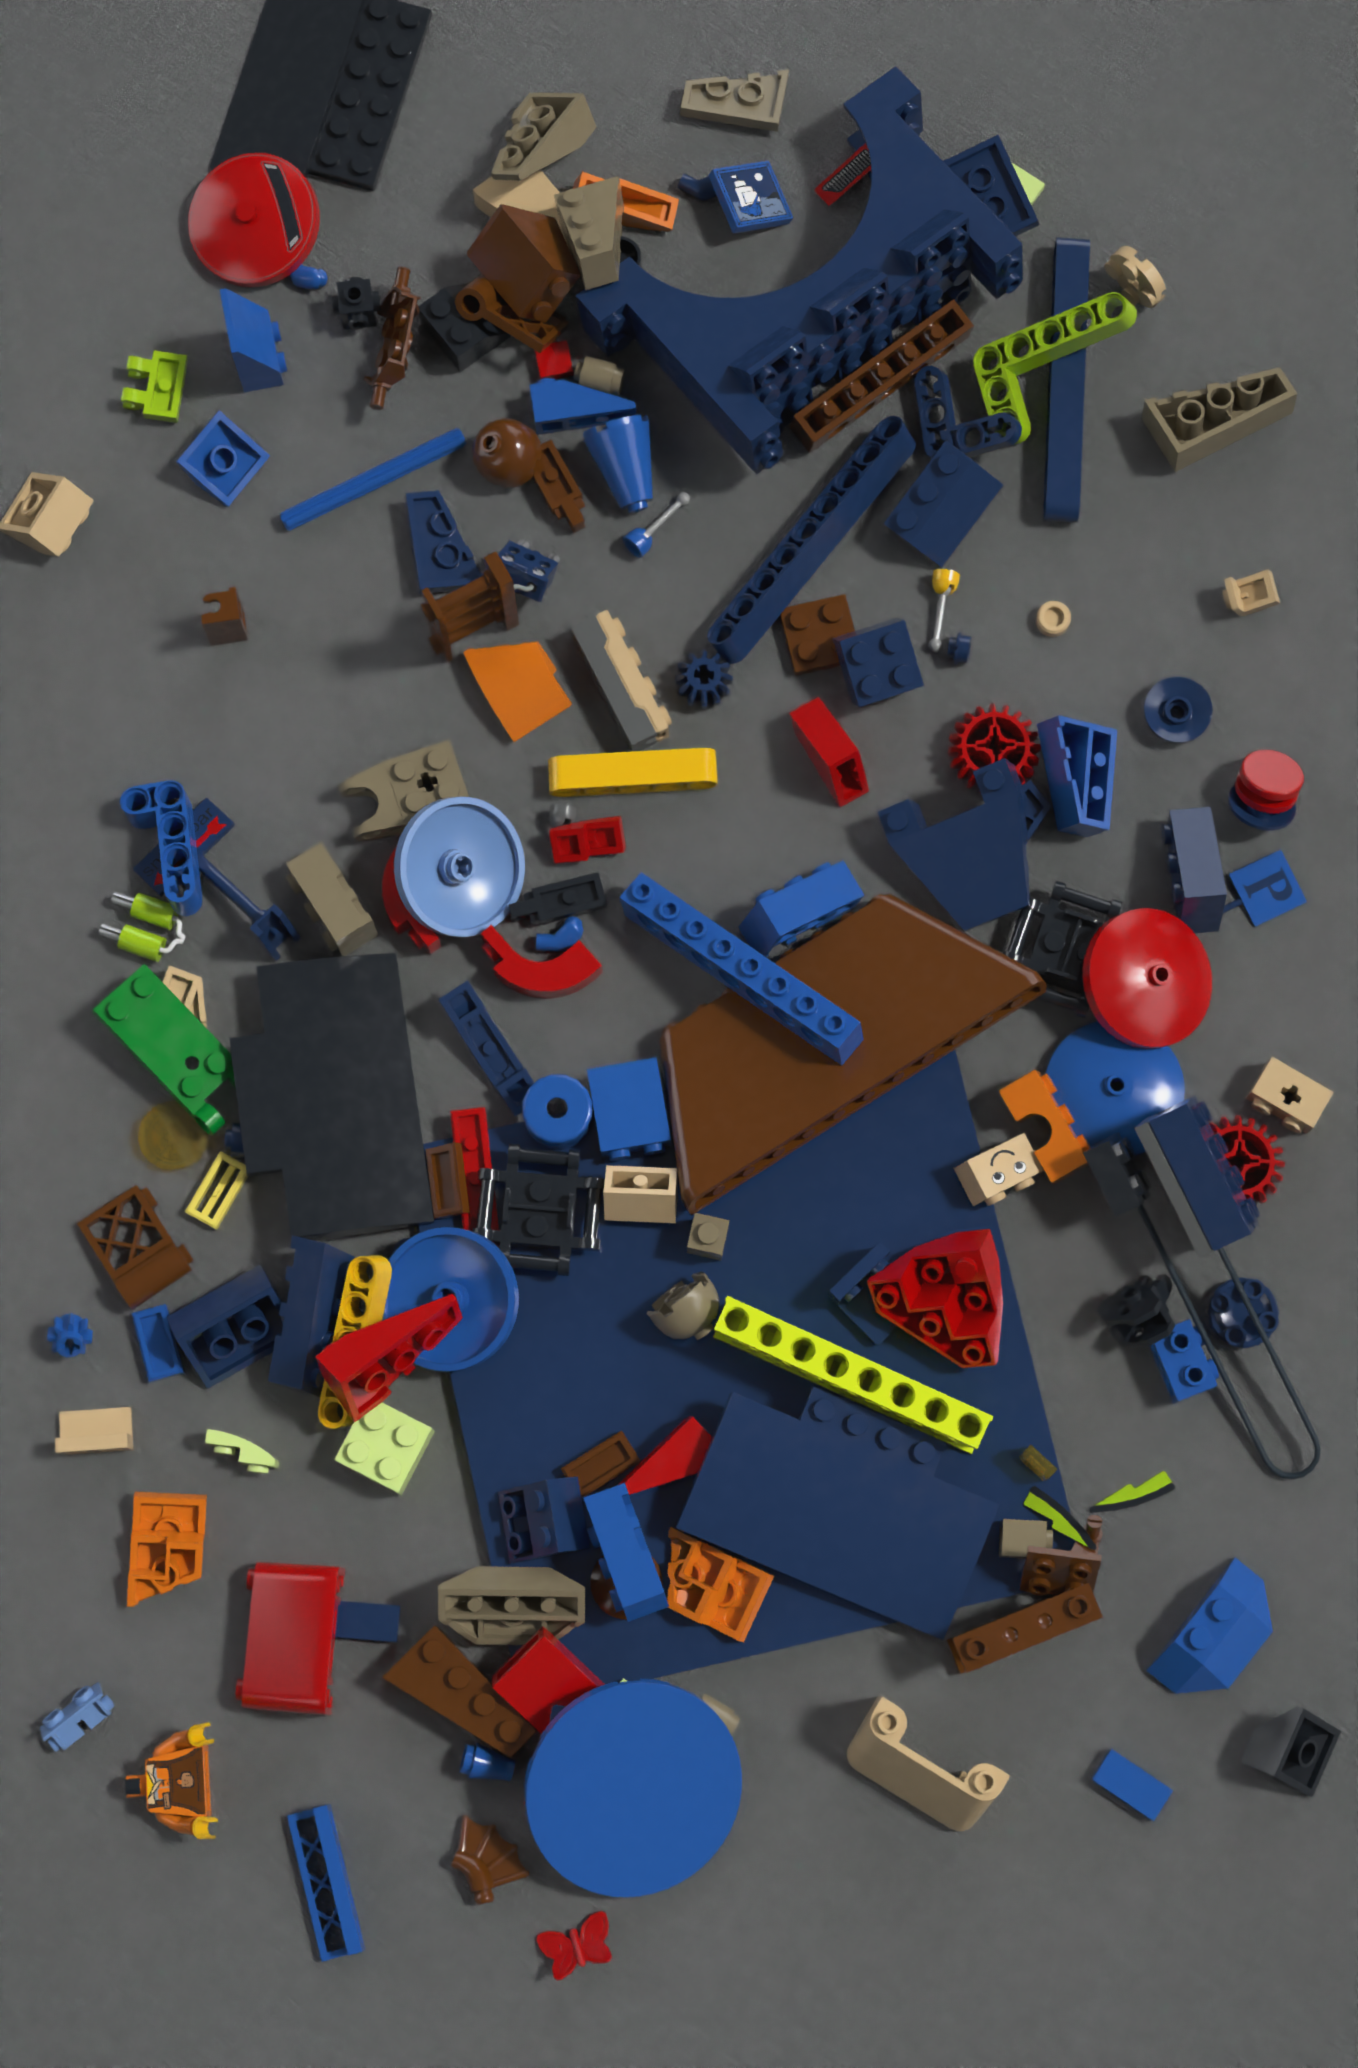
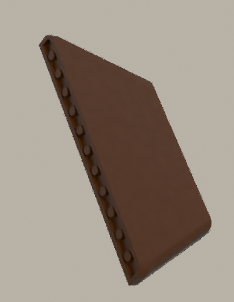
M879 894L873 897L867 903V906L855 913H847L838 921V924L826 931L821 930L815 933L809 939V942L797 949L793 948L786 951L775 962L776 965L861 1022L864 1040L842 1066L730 988L725 989L721 996L711 1003H704L696 1007L691 1015L682 1021L670 1023L663 1029L659 1044L680 1193L684 1207L691 1216L1044 994L1047 992L1045 981L1037 971L891 894Z

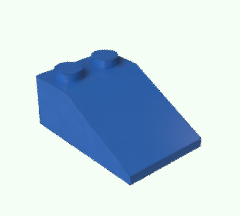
M227 288L220 289L231 354L244 393L284 385L282 373L288 372L284 352H277L276 342L282 341L278 321L271 322L269 311Z

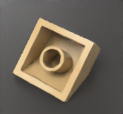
M31 472L1 520L0 531L42 554L59 557L70 546L71 537L78 525L82 524L88 517L89 508L94 500L65 477Z

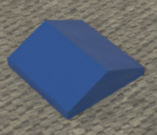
M218 410L176 460V463L197 486L226 507H229L270 455Z

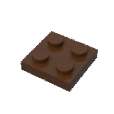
M846 594L789 606L780 614L795 676L840 666L832 638L855 631Z

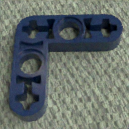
M926 366L917 373L915 389L926 454L931 459L937 453L936 448L941 445L940 436L944 442L947 440L968 457L1005 448L1019 440L1022 434L1021 424L1008 413H997L956 425L947 375L934 366ZM931 376L938 379L937 382L933 383L934 394L941 398H934L933 391L926 386L931 381ZM937 406H942L944 409L943 419L938 423H931L929 419L931 410ZM1003 423L1011 426V429L1006 430L1005 437L999 433L989 434L987 430L988 426V429L993 432L1003 429ZM972 430H979L981 434L979 443L974 447H968L965 442L967 434ZM933 431H940V436L934 433Z

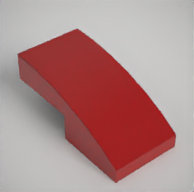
M621 816L585 820L554 827L549 830L554 863L588 861L589 857L593 855L624 853L626 850Z

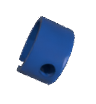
M551 1074L538 1079L528 1088L522 1102V1116L529 1135L538 1144L550 1149H566L577 1145L589 1132L593 1105L587 1089L577 1079L565 1074ZM560 1098L566 1102L568 1110L563 1117L553 1118L548 1114L547 1105L552 1099Z

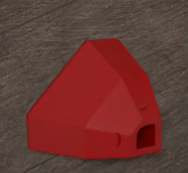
M990 1229L956 1232L916 1246L868 1279L867 1283L874 1306L879 1315L961 1368L997 1365L1003 1312V1294L999 1258Z

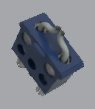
M524 539L518 543L509 540L498 555L513 580L515 593L524 595L534 601L542 602L544 593L553 582L560 561L559 556L556 555L554 557L555 554L552 553L545 557L537 550L532 551L528 549L529 543L527 541L524 543Z

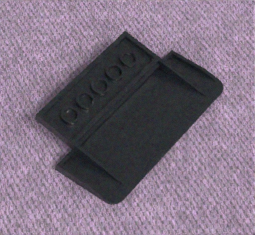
M266 0L210 164L211 171L224 161L235 156L247 153H267L290 162L306 178L308 174L375 191L432 18L431 9L397 0Z

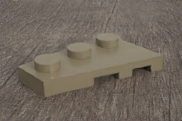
M789 69L778 70L777 75L760 76V73L747 74V78L729 80L726 76L686 80L680 116L778 132Z

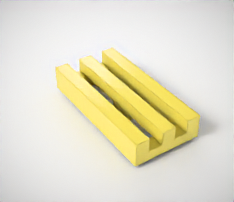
M220 1151L185 1213L217 1230L248 1178L245 1164ZM224 1162L228 1163L227 1170L202 1213L197 1211ZM236 1169L241 1170L213 1219L210 1218L209 1215Z

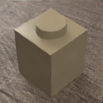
M695 1213L688 1240L687 1253L721 1261L730 1220Z
M1002 1519L1000 1521L999 1557L1025 1559L1028 1546L1052 1549L1053 1531L1047 1530V1521Z

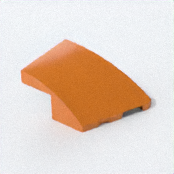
M538 641L523 642L515 645L504 644L486 648H468L463 652L481 690L513 742H516L572 705L553 676L557 670Z
M157 1492L134 1493L127 1607H133L138 1605L139 1601L158 1593L162 1595L173 1590L177 1585L188 1584L202 1577L207 1495Z
M670 1527L668 1531V1538L671 1539V1562L668 1563V1577L670 1578L667 1599L668 1608L697 1623L708 1625L737 1641L744 1642L774 1576L704 1541Z

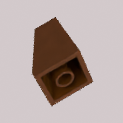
M500 204L466 252L469 259L518 317L543 323L548 321L581 276L555 217Z

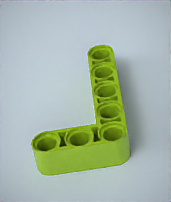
M1110 292L979 348L974 355L973 364L988 416L997 413H1008L1015 417L1022 427V434L1015 444L1025 441L1030 435L1031 424L1017 376L1131 328L1137 318V310L1134 305L1120 293ZM1122 305L1123 308L1120 315L1112 318L1113 310ZM1091 318L1090 326L1086 330L1081 331L1082 323ZM1056 332H1060L1059 339L1055 343L1050 344L1051 336ZM1029 345L1028 352L1024 356L1019 357L1021 348ZM998 357L997 365L989 370V363ZM1007 388L1006 396L1002 400L997 401L999 392ZM1003 423V429L994 433H999L1005 437L1007 423Z

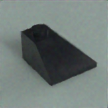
M1297 1706L1256 1727L1245 1746L1244 1755L1240 1762L1279 1783L1313 1798L1341 1730L1308 1710Z

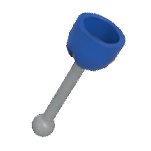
M686 492L679 493L677 501L649 528H634L622 539L626 548L634 556L642 558L652 546L651 534L681 505H687L690 501V496Z

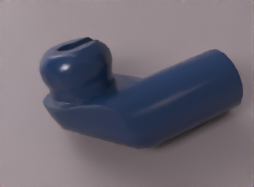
M684 173L678 183V189L702 201H707L717 196L709 176L697 180Z

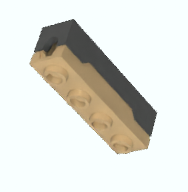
M608 610L597 614V616L594 615L571 626V638L630 752L641 751L656 744L658 741L660 742L668 738V725L672 724L671 718L663 705L657 706L653 698L657 694L649 676L642 677L638 666L641 665L640 659L633 646L627 648L622 638L626 636V633L618 617L612 619Z

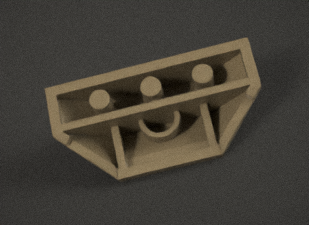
M477 1566L438 1585V1621L445 1625L448 1624L457 1633L476 1645H524L542 1626L557 1639H560L573 1628L585 1623V1587L550 1567Z

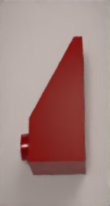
M688 1415L618 1485L625 1483L628 1493L631 1495L696 1474L701 1466L712 1436L693 1416Z

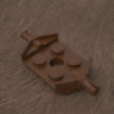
M398 267L396 269L394 285L381 303V311L376 313L387 318L381 332L382 337H385L383 348L380 349L376 357V374L372 377L365 375L363 378L369 385H372L373 392L369 407L374 410L384 409L386 392L394 384L405 378V371L408 369L406 355L413 339L411 327L413 318L419 314L417 301L421 300V297L410 292L411 289L407 287L411 270L406 267Z

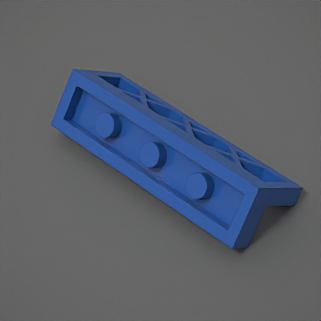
M331 1804L288 1815L287 1819L321 1961L363 1952L366 1948ZM312 1816L315 1817L319 1834L314 1843L300 1836L298 1820ZM319 1842H321L322 1849L317 1846ZM303 1844L310 1847V1850L308 1851L306 1857L303 1849ZM314 1851L322 1854L325 1858L327 1872L322 1880L309 1873L307 1863ZM328 1878L330 1879L331 1885H329L328 1883H326V1881L328 1880ZM311 1880L319 1884L315 1893L313 1890ZM323 1887L333 1892L336 1908L331 1916L322 1912L317 1907L316 1899ZM337 1914L339 1916L340 1922L335 1919ZM320 1916L328 1921L324 1929L322 1928ZM331 1924H334L342 1929L346 1947L328 1952L325 1935Z

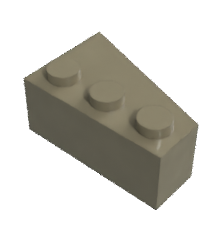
M619 176L555 194L554 198L560 226L581 274L580 277L585 289L588 290L618 281L622 214H624Z

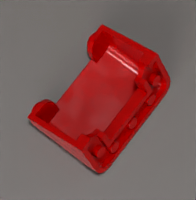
M258 1561L256 1562L255 1569L249 1568L247 1590H252L244 1677L243 1679L238 1678L235 1695L237 1701H242V1708L332 1715L333 1697H330L331 1689L327 1688L328 1685L333 1686V1678L331 1677L338 1605L341 1602V1597L336 1596V1594L340 1593L341 1587H344V1568L340 1566Z

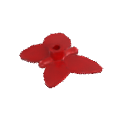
M599 1911L591 1914L581 1926L580 1937L577 1929H571L569 1931L571 1940L562 1932L546 1931L538 1934L536 1940L539 1949L547 1958L554 1960L552 1971L553 1978L556 1981L562 1980L572 1973L577 1964L580 1967H584L586 1960L593 1964L611 1961L610 1949L604 1943L609 1929V1921L605 1912Z

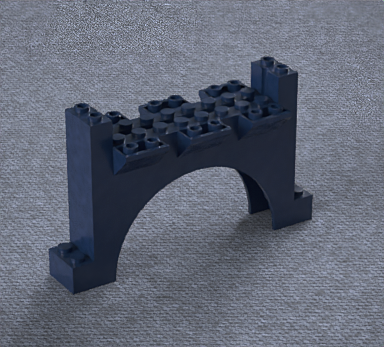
M896 66L843 103L844 109L859 128L858 131L847 138V143L854 152L865 143L868 148L872 169L867 174L871 182V190L865 212L854 234L846 245L819 270L790 286L756 296L721 298L698 295L670 286L653 277L633 259L628 257L620 263L618 281L588 290L583 289L575 295L584 331L607 357L616 351L624 350L635 338L756 475L764 469H770L775 466L783 456L782 442L778 437L785 427L791 423L793 416L814 401L812 388L821 382L829 381L832 377L835 378L837 383L845 379L893 344L892 330L900 324H907L913 319L917 326L953 299L957 304L963 302L972 291L971 273L996 300L1005 293L1009 294L1015 291L1023 281L1022 243L919 137L923 131L921 91Z

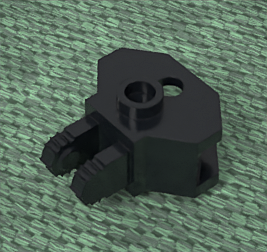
M1167 1274L1157 1275L1154 1281L1149 1275L1139 1276L1137 1278L1138 1281L1134 1285L1124 1286L1122 1291L1103 1300L1096 1310L1097 1314L1107 1326H1112L1109 1333L1120 1346H1150L1172 1333L1175 1323L1168 1313L1170 1310L1166 1305V1301L1170 1293H1172L1173 1284L1171 1277L1167 1276ZM1139 1332L1142 1333L1140 1336L1135 1337Z

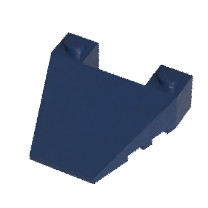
M1006 758L973 771L985 804L927 827L919 804L911 799H906L877 812L889 845L965 932L1030 906L1029 867L1026 852V841H1028L1025 823L1026 795L1014 764Z

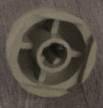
M703 1271L692 1274L691 1277L694 1282L685 1285L682 1281L678 1282L651 1305L655 1311H648L647 1315L665 1335L681 1340L694 1336L698 1340L713 1329L714 1326L711 1322L718 1314L720 1306L719 1295L713 1283Z

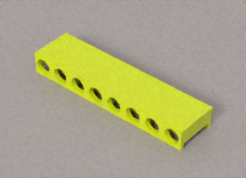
M729 1296L726 1297L724 1308L714 1328L716 1332L713 1337L920 1432L942 1440L969 1454L973 1453L974 1448L978 1449L986 1428L994 1417Z

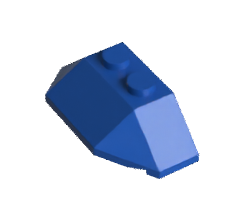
M1234 1557L1146 1671L1174 1694L1229 1689L1273 1632L1264 1580Z

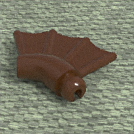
M464 1815L461 1822L458 1850L451 1867L465 1875L470 1893H474V1901L477 1905L491 1903L494 1900L492 1889L526 1878L530 1875V1872L520 1863L517 1851L518 1846L505 1841L498 1834L495 1824L490 1826L480 1825L471 1820L468 1815Z

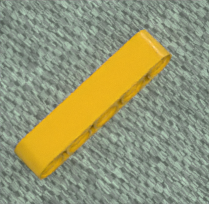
M688 748L551 757L548 759L549 794L555 797H575L714 788L718 785L716 751L712 748Z
M381 1255L359 1256L350 1262L332 1343L346 1334L382 1321L392 1276L391 1264L385 1257ZM368 1264H370L373 1268V1276L371 1280L368 1278L366 1273ZM361 1299H363L366 1305L364 1314L359 1309ZM324 1379L318 1406L320 1422L330 1429L353 1425L354 1421L343 1406L342 1419L338 1416L337 1406L338 1404L342 1406V1404Z

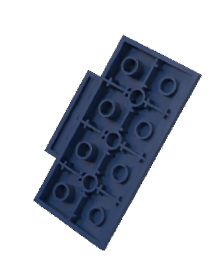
M811 1387L799 1419L731 1392L675 1528L930 1636L944 1640L1000 1504L934 1477L946 1442L819 1388Z

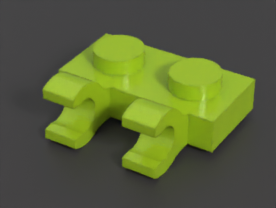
M154 350L152 360L128 356L126 370H129L128 377L135 379L149 377L147 391L123 387L121 396L123 408L128 410L143 409V416L146 419L178 423L188 364L187 355Z

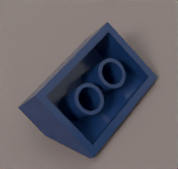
M946 440L884 524L943 568L1004 485Z
M261 1264L166 1317L178 1344L207 1389L272 1353L275 1336L282 1333L283 1328L281 1316H279L282 1300Z

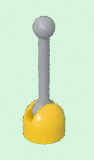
M933 570L932 587L940 596L933 639L928 644L932 652H938L942 648L940 633L946 596L954 593L959 585L960 573L953 570Z

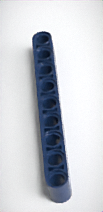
M1056 237L1053 255L1051 317L1088 302L1090 239ZM1087 320L1082 323L1081 331L1087 329ZM1056 332L1051 336L1050 344L1055 343L1059 339L1060 332ZM1086 347L1049 362L1043 521L1078 523Z
M889 416L877 424L710 627L707 633L708 641L715 651L720 654L724 662L736 664L748 655L912 455L916 448V443L900 417Z

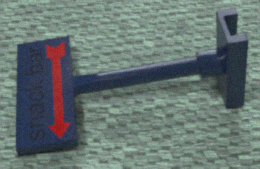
M206 797L193 810L199 871L252 920V926L249 929L265 951L277 962L281 956L276 948L289 936L295 942L301 937L278 906L273 904L268 910H261L204 857L235 826V823ZM183 829L175 830L170 836L180 834ZM158 843L132 869L162 897L165 893ZM186 860L178 861L174 867L182 866Z

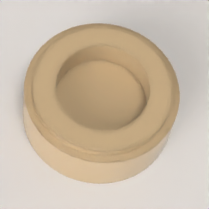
M1059 601L1044 603L1036 615L1038 630L1049 637H1057L1064 634L1071 621L1069 609Z

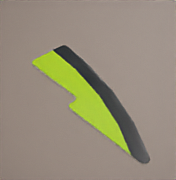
M1162 1471L1137 1488H1134L1131 1484L1126 1485L1091 1507L1090 1512L1116 1511L1138 1506L1175 1490V1486L1167 1473Z
M1033 1486L1024 1501V1505L1053 1520V1529L1092 1550H1096L1097 1546L1080 1523L1052 1497L1036 1486Z

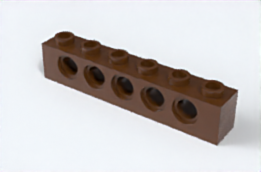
M953 299L796 413L789 428L809 454H811L915 378L922 368L931 366L967 340L974 327L973 323Z

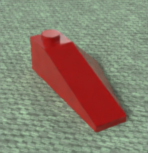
M450 1294L346 1334L336 1342L327 1345L321 1353L315 1356L323 1378L354 1422L381 1404L392 1393L388 1387L402 1373L408 1376L416 1368L413 1365L416 1358L424 1350H433L461 1321L463 1317L457 1298Z

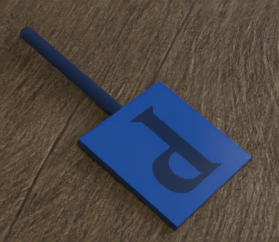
M1282 850L1276 851L1228 874L1239 899L1226 904L1223 913L1243 904L1253 926L1256 927L1307 902Z

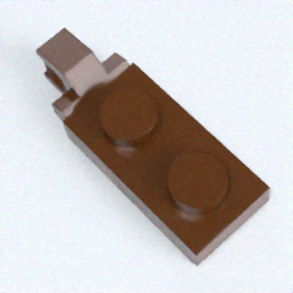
M549 440L541 444L542 456L540 461L536 460V464L532 469L535 471L532 478L552 514H555L557 520L565 517L573 533H576L586 528L584 524L585 519L580 512V509L585 507L583 496L553 441Z

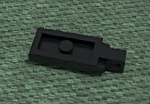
M599 872L531 888V892L524 894L525 901L509 904L512 922L530 919L531 925L544 924L607 908V901Z

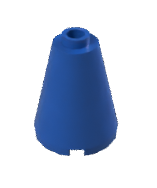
M627 416L605 422L606 426L600 432H597L596 426L583 432L584 442L620 509L628 508L629 513L648 509L647 503L653 500L648 416Z

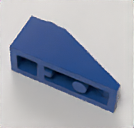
M544 378L538 380L536 384H529L537 435L606 425L605 422L636 415L634 401L566 380L556 381L553 378Z

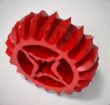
M992 703L989 705L988 713H985L984 709L979 705L975 709V716L966 712L963 716L965 723H955L954 729L957 733L950 734L949 742L953 746L948 748L947 754L951 757H956L950 762L952 769L962 768L957 773V779L970 778L967 783L968 789H972L977 783L973 771L980 769L972 762L970 757L973 760L982 761L986 765L995 762V755H993L992 749H989L992 738L994 745H996V750L999 751L996 761L1003 758L1013 759L1015 755H1022L1021 761L1015 766L1021 784L1024 785L1026 782L1024 777H1033L1035 771L1031 766H1038L1040 758L1035 754L1040 752L1041 745L1034 742L1039 734L1037 731L1027 732L1032 722L1028 719L1021 723L1019 721L1022 714L1020 710H1017L1011 716L1008 714V705H1004L1001 712H996V706ZM988 727L985 739L975 741V744H966L968 738L974 732ZM1000 728L1009 731L1016 739L1004 737Z
M1236 1115L1233 1118L1232 1126L1226 1117H1222L1219 1120L1220 1128L1213 1122L1209 1123L1214 1135L1220 1133L1223 1138L1231 1137L1228 1153L1224 1155L1228 1163L1235 1155L1240 1158L1239 1161L1242 1160L1244 1162V1165L1239 1169L1244 1181L1246 1172L1263 1170V1175L1258 1185L1242 1191L1246 1199L1252 1197L1253 1200L1255 1198L1260 1204L1265 1203L1267 1197L1264 1192L1273 1195L1277 1188L1272 1182L1280 1183L1283 1180V1176L1274 1171L1285 1167L1284 1161L1275 1159V1157L1283 1153V1148L1276 1147L1272 1149L1271 1144L1277 1140V1136L1274 1134L1266 1139L1263 1136L1268 1128L1265 1124L1258 1130L1253 1129L1255 1124L1254 1118H1249L1245 1126H1242L1240 1115ZM1242 1138L1255 1145L1262 1159L1260 1156L1252 1155L1247 1151L1245 1140H1242Z

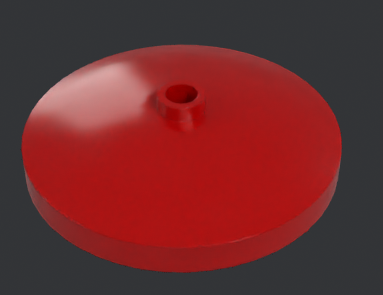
M1140 908L1116 915L1105 922L1094 934L1084 958L1083 986L1092 1013L1109 1034L1133 1047L1155 1049L1180 1042L1188 1037L1202 1022L1211 1000L1212 972L1207 953L1201 941L1187 924L1165 911Z

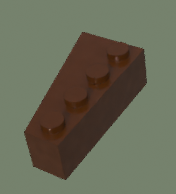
M436 1625L382 1677L510 1758L538 1732L492 1688V1682Z

